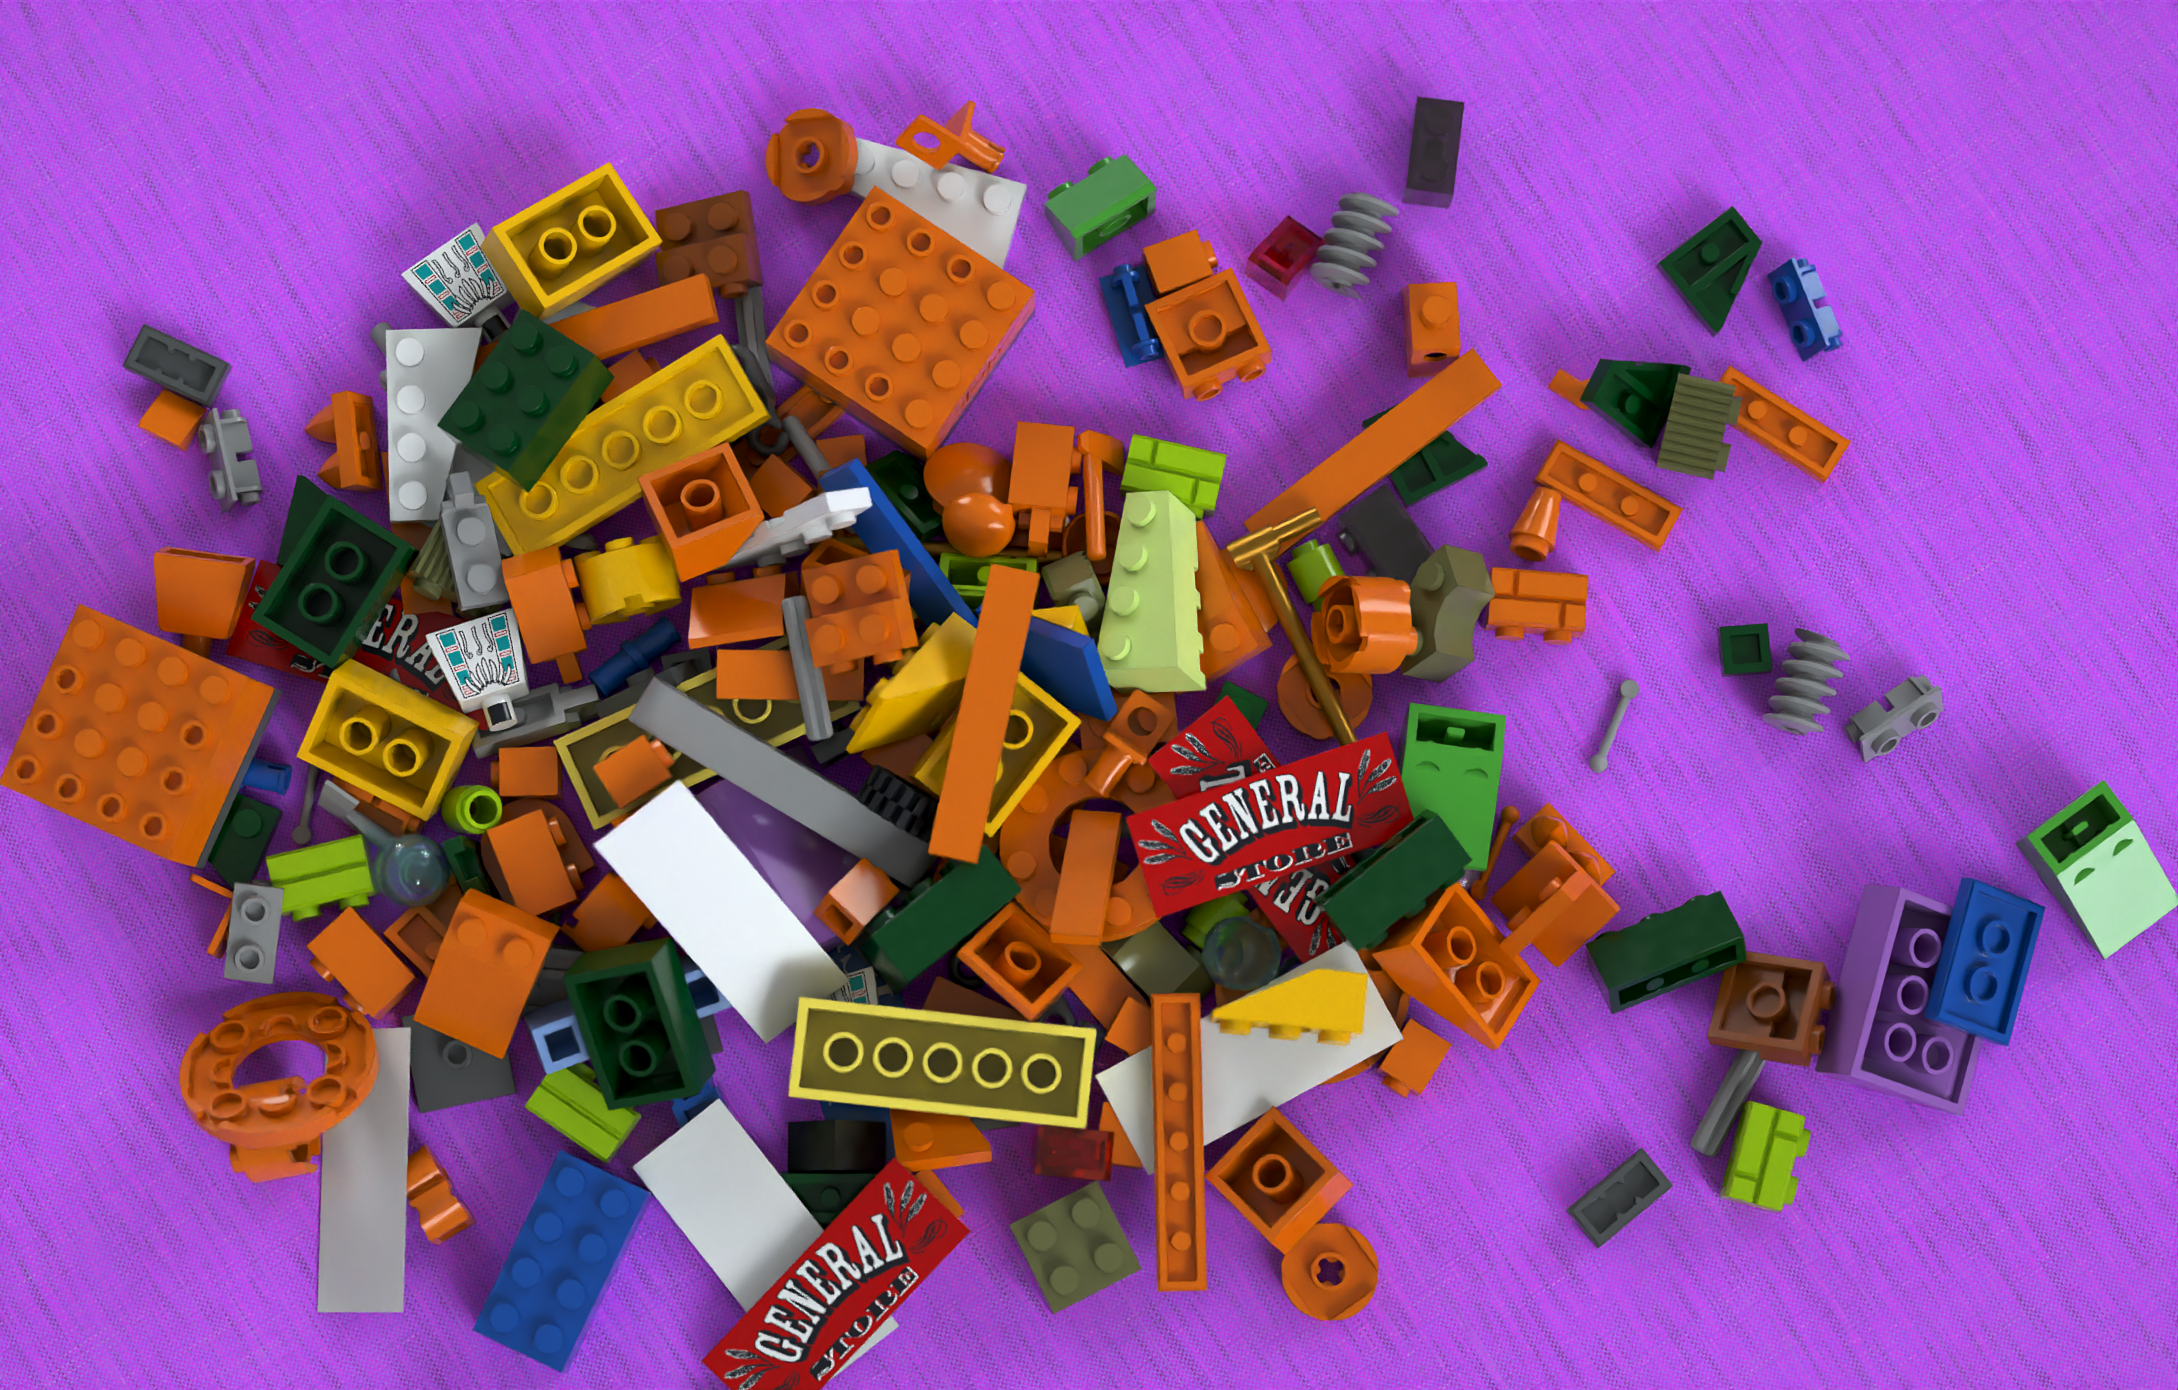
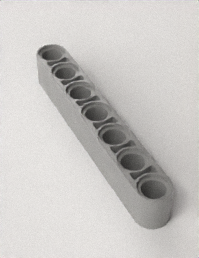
M653 676L628 718L641 729L861 859L865 857L873 866L881 868L889 876L912 889L923 882L938 857L928 854L930 844L921 841L917 837H913L869 810L855 799L857 795Z

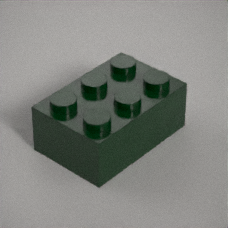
M523 309L437 426L459 448L529 493L615 377L596 355Z
M328 494L250 619L331 669L336 670L350 658L353 659L420 551Z
M985 844L981 846L977 864L950 859L938 872L943 877L935 883L930 876L926 878L901 901L905 907L897 914L893 907H890L869 924V927L863 932L868 939L859 950L895 995L1003 909L1022 891L1020 886Z
M672 937L582 953L562 976L608 1111L696 1096L715 1073L716 1067Z

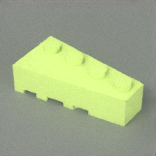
M1168 490L1126 493L1097 646L1108 683L1121 694L1133 693L1136 689L1144 693L1206 690L1205 674L1200 671L1199 654L1204 652L1203 636L1198 632L1197 610H1201L1200 592L1195 587V572L1199 570L1196 515Z

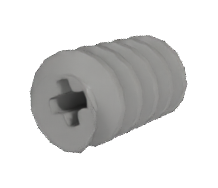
M1354 192L1353 194L1348 193L1340 197L1338 204L1342 211L1334 212L1331 222L1335 228L1327 229L1325 232L1324 240L1328 245L1319 247L1316 255L1320 262L1313 263L1309 273L1325 289L1346 297L1360 299L1361 296L1352 288L1353 285L1367 286L1370 282V279L1361 273L1360 269L1361 267L1375 268L1377 262L1367 252L1368 250L1383 251L1385 247L1382 242L1374 237L1375 233L1390 234L1392 230L1381 219L1383 216L1397 217L1399 211L1393 205L1373 195Z
M1797 628L1795 629V634L1803 642H1792L1788 647V652L1797 660L1783 661L1781 669L1790 678L1781 677L1776 679L1775 688L1783 695H1774L1769 698L1768 705L1776 713L1764 714L1762 721L1776 729L1805 736L1808 732H1823L1824 727L1816 722L1813 716L1814 714L1829 715L1830 709L1819 700L1821 696L1836 697L1837 691L1828 685L1826 681L1828 678H1843L1844 674L1833 666L1834 660L1849 661L1850 655L1841 649L1837 642L1828 637Z

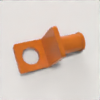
M968 100L946 122L945 127L920 114L896 139L897 146L938 171L956 154H959L982 168L986 173L992 174L1000 165L1004 157L1003 153L1006 150L1003 146L997 145L972 129L971 121L976 103L972 100ZM922 132L930 133L938 138L940 145L935 148H925L915 141L914 135Z
M1139 689L1134 690L1105 731L1103 738L1106 739L1105 743L1108 746L1090 773L1085 776L1083 782L1108 798L1111 795L1110 792L1132 762L1135 764L1139 762L1144 765L1148 755L1173 721V712ZM1146 707L1155 714L1157 724L1150 734L1137 735L1129 728L1128 717L1134 709Z

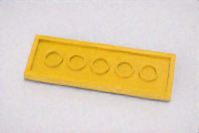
M720 333L587 414L529 493L496 471L474 483V486L480 495L485 496L487 506L489 505L491 516L514 556L555 544L559 548L643 497L638 477L728 442L730 444L771 419V416L726 338Z

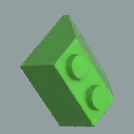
M1126 154L1116 160H1113L1111 156L1103 158L1089 168L1087 171L1089 176L1075 185L1071 181H1067L1047 195L1049 201L1044 203V215L1074 262L1155 213L1157 189L1152 181Z

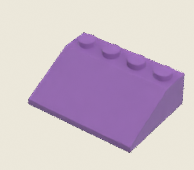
M801 744L784 751L786 754L817 771ZM727 779L710 786L694 796L826 953L844 943L813 914V911L826 894L861 858ZM897 896L894 897L881 914L890 907L896 910L902 906Z
M1865 884L1836 989L1835 1003L1826 1026L1824 1047L1822 1053L1818 1056L1815 1067L1816 1072L1859 1087L1963 1116L1983 1040L1924 1018L1952 915V906L1902 887Z

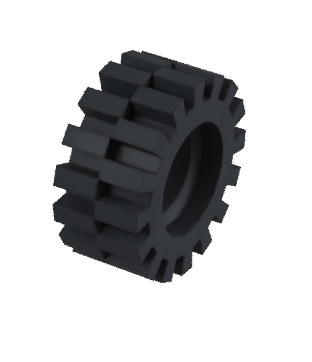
M875 765L855 799L872 812L880 815L884 820L891 822L894 826L906 831L913 837H917L921 841L930 844L939 800L933 798L932 795L921 790L913 783L906 781L901 776L894 774L892 771L880 765Z

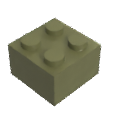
M1098 1180L1009 1225L1053 1314L1142 1269Z

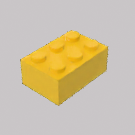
M608 162L492 227L480 248L521 310L524 309L541 321H544L648 261L660 246L662 240L612 164Z
M350 658L332 672L296 757L428 821L441 809L445 795L451 790L480 722Z
M1020 671L984 831V836L992 837L1082 722ZM959 709L907 774L938 800L941 795Z

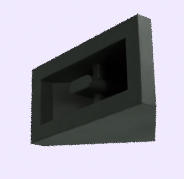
M853 1120L788 1122V1171H881L886 1166V1122Z

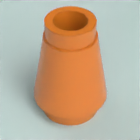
M1536 487L1534 489L1533 495L1508 535L1511 540L1509 549L1512 553L1525 560L1543 562L1546 560L1548 553L1554 551L1560 502L1562 499L1558 492L1545 487Z

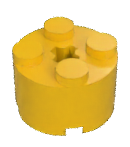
M658 535L639 541V545L634 544L633 537L613 540L605 544L606 553L601 554V551H592L573 557L582 598L592 625L625 622L630 620L629 616L644 612L646 616L673 608L682 602L677 573Z

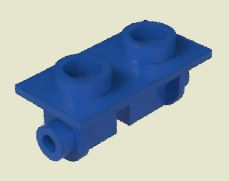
M1792 258L1767 275L1773 297L1781 308L1789 328L1791 341L1797 347L1802 362L1809 360L1823 350L1826 353L1842 346L1840 337L1843 336V332L1839 328L1831 306L1828 305L1816 309L1813 303L1826 297L1814 264L1809 265L1807 258L1797 261L1795 258Z
M1123 264L1113 269L1114 274L1099 278V282L1125 367L1130 368L1164 358L1165 355L1160 341L1156 337L1144 310V305L1155 301L1145 266L1132 268L1131 264Z

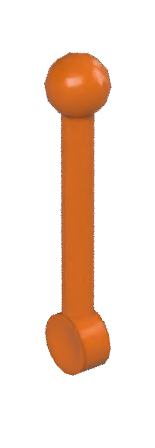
M1506 806L1501 811L1502 823L1489 852L1486 872H1481L1479 879L1473 883L1470 895L1474 899L1482 901L1485 898L1488 890V880L1511 824L1519 820V810L1514 806Z

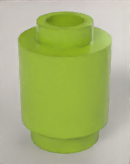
M1315 538L1290 551L1294 560L1287 563L1286 566L1306 604L1312 603L1315 611L1321 612L1324 597H1317L1320 587L1328 578L1335 575H1345L1329 542L1319 546Z
M461 785L454 787L445 795L441 805V814L445 824L451 830L462 834L487 833L486 830L498 825L503 811L502 802L498 794L491 788L483 785Z
M1240 891L1194 906L1184 919L1186 926L1180 934L1200 950L1212 956L1217 948H1224L1226 942L1250 913L1243 906L1248 898Z

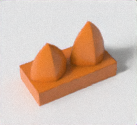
M348 390L331 394L332 404L319 411L304 429L313 438L323 442L336 443L337 451L322 465L317 474L318 477L326 484L338 489H348L365 494L383 490L373 398Z
M1549 802L1511 837L1531 859L1548 842L1555 840L1600 887L1616 872Z

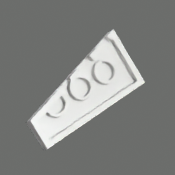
M855 137L858 146V162L853 174L854 184L848 193L864 201L875 185L993 264L1004 269L1026 194V184L947 163L938 171L907 151Z
M483 327L386 330L389 506L391 523H425L440 520L439 518L442 514L440 504L445 502L448 490L446 479H449V474L452 473L457 445L437 424L474 376L477 354L484 333Z
M868 488L826 492L783 512L784 516L761 522L726 565L714 570L757 564L758 567L781 564V567L787 564V557L806 553L810 550L809 544L833 537L832 530L855 524V516L872 506Z

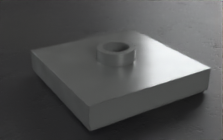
M414 1015L401 1017L403 1028L411 1027L410 1066L419 1113L424 1114L518 1094L509 1047L504 1058L500 1059L414 1021Z

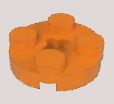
M819 108L801 109L790 114L783 120L788 123L781 129L779 134L773 133L767 145L765 164L772 184L778 187L787 198L810 206L827 203L837 195L842 196L848 193L854 184L853 174L858 162V146L852 126L835 115ZM816 145L820 155L817 163L811 167V165L804 163V156L811 154L812 146Z
M1293 654L1283 666L1276 687L1278 707L1284 720L1296 732L1309 737L1311 740L1320 742L1336 739L1320 704L1312 697L1314 692L1296 655ZM1321 663L1329 681L1336 684L1337 689L1335 693L1353 730H1356L1365 720L1373 699L1371 674L1333 673L1329 671L1332 668L1329 663Z
M1339 1223L1315 1224L1286 1255L1284 1254L1280 1264L1281 1283L1289 1301L1303 1314L1320 1321L1343 1320L1359 1313L1372 1299L1378 1282V1258L1371 1243L1356 1229ZM1323 1258H1326L1329 1263L1338 1260L1343 1266V1269L1338 1272L1341 1281L1335 1286L1330 1281L1320 1283L1316 1277L1321 1271L1318 1263Z

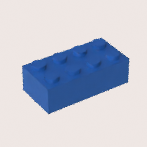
M559 1150L472 1330L561 1373H568L652 1199L653 1193L567 1152Z

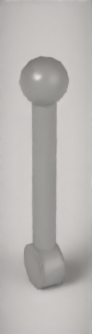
M1625 680L1620 685L1619 694L1621 698L1598 753L1589 760L1591 770L1596 773H1602L1607 769L1608 761L1606 757L1629 701L1634 699L1639 693V685L1634 680Z
M312 764L309 767L300 824L292 832L293 841L300 845L309 844L313 838L309 822L319 768Z

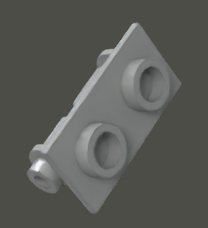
M213 408L203 419L202 425L198 429L201 450L204 454L209 453L212 471L209 472L211 495L213 499H219L222 513H227L238 499H240L241 506L260 503L259 494L263 490L256 460L238 462L236 456L253 451L246 417H241L239 409L224 411L221 413L222 419H219L217 408Z
M1923 674L1918 678L1911 676L1884 694V698L1893 708L1892 710L1886 712L1877 701H1874L1848 718L1849 724L1843 727V730L1852 743L1859 741L1864 763L1876 755L1884 756L1897 747L1903 737L1916 728L1921 730L1930 726L1939 717L1940 712L1943 711L1941 688L1938 685L1933 688L1930 681Z
M254 879L252 884L235 882L223 978L273 984L284 888L272 887L271 881Z

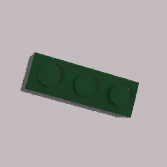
M1426 809L1316 896L1313 902L1347 946L1356 952L1363 947L1365 950H1370L1379 945L1389 935L1387 928L1402 917L1404 920H1407L1419 913L1427 905L1425 898L1438 887L1446 889L1458 882L1466 873L1463 867L1470 863L1472 858L1440 816Z
M1720 890L1707 896L1698 895L1692 897L1684 905L1662 914L1653 913L1647 915L1639 923L1619 931L1604 932L1597 936L1594 941L1585 944L1589 970L1611 1014L1747 961L1744 934Z

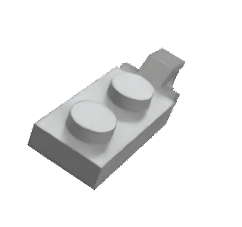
M468 471L449 474L446 484L450 501L441 502L442 514L439 519L459 609L464 611L506 603L510 598L503 578L502 561L489 505L487 506L484 495L474 496Z
M556 682L529 690L528 695L512 700L518 722L514 726L500 731H490L489 727L487 731L477 729L472 740L477 758L480 759L499 753V748L520 747L570 732L571 729L574 730L582 726L581 722L598 717L599 715L594 704L602 700L595 683L573 690L571 686L559 687Z

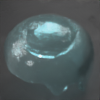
M403 834L390 838L376 852L372 873L377 889L383 896L398 905L416 908L433 904L447 890L452 868L440 844L420 834Z
M1233 916L1232 918H1224L1215 922L1206 934L1201 959L1214 982L1226 989L1247 991L1266 986L1279 972L1282 952L1277 935L1273 929L1256 924L1250 917Z

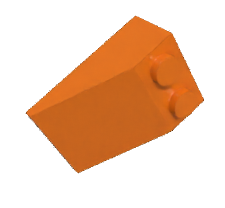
M1200 520L1196 523L1199 570L1195 572V587L1200 592L1201 610H1197L1198 632L1203 636L1204 653L1199 654L1200 671L1205 674L1206 686L1270 648L1273 644L1204 521ZM1176 691V694H1192L1196 691Z
M1459 882L1446 889L1438 887L1425 898L1427 905L1419 913L1407 920L1401 917L1387 929L1389 935L1375 947L1371 955L1404 992L1489 1049H1498L1541 980L1519 954L1511 959L1498 946L1505 937Z
M470 887L457 906L438 951L413 1020L503 1059L561 927Z

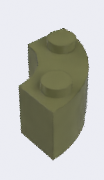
M1446 544L1438 548L1419 566L1417 574L1409 587L1412 626L1417 631L1418 643L1415 652L1412 655H1405L1400 664L1402 675L1442 683L1475 660L1472 645L1475 623L1483 607L1495 596L1483 555Z
M1159 920L1135 935L1120 940L1101 942V945L1098 946L1112 963L1134 983V987L1149 1002L1150 994L1200 993L1201 1001L1215 987V982L1205 970L1210 965V962L1193 945L1189 944L1184 949L1161 925Z

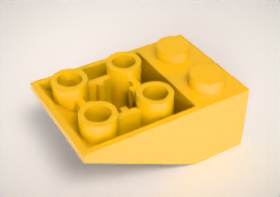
M955 612L941 626L933 622L918 640V646L921 649H916L914 652L908 649L904 653L903 659L899 660L891 671L895 677L892 676L889 680L883 677L866 698V701L872 706L865 705L852 721L849 728L855 734L845 750L853 754L939 730L961 702L977 629Z
M1316 969L1213 1010L1210 1015V1023H1219L1220 1033L1249 1035L1251 1027L1269 1029L1268 1038L1298 1041L1301 1032L1318 1034L1317 1043L1347 1046V1044H1350V1038H1357L1363 1032L1368 974Z

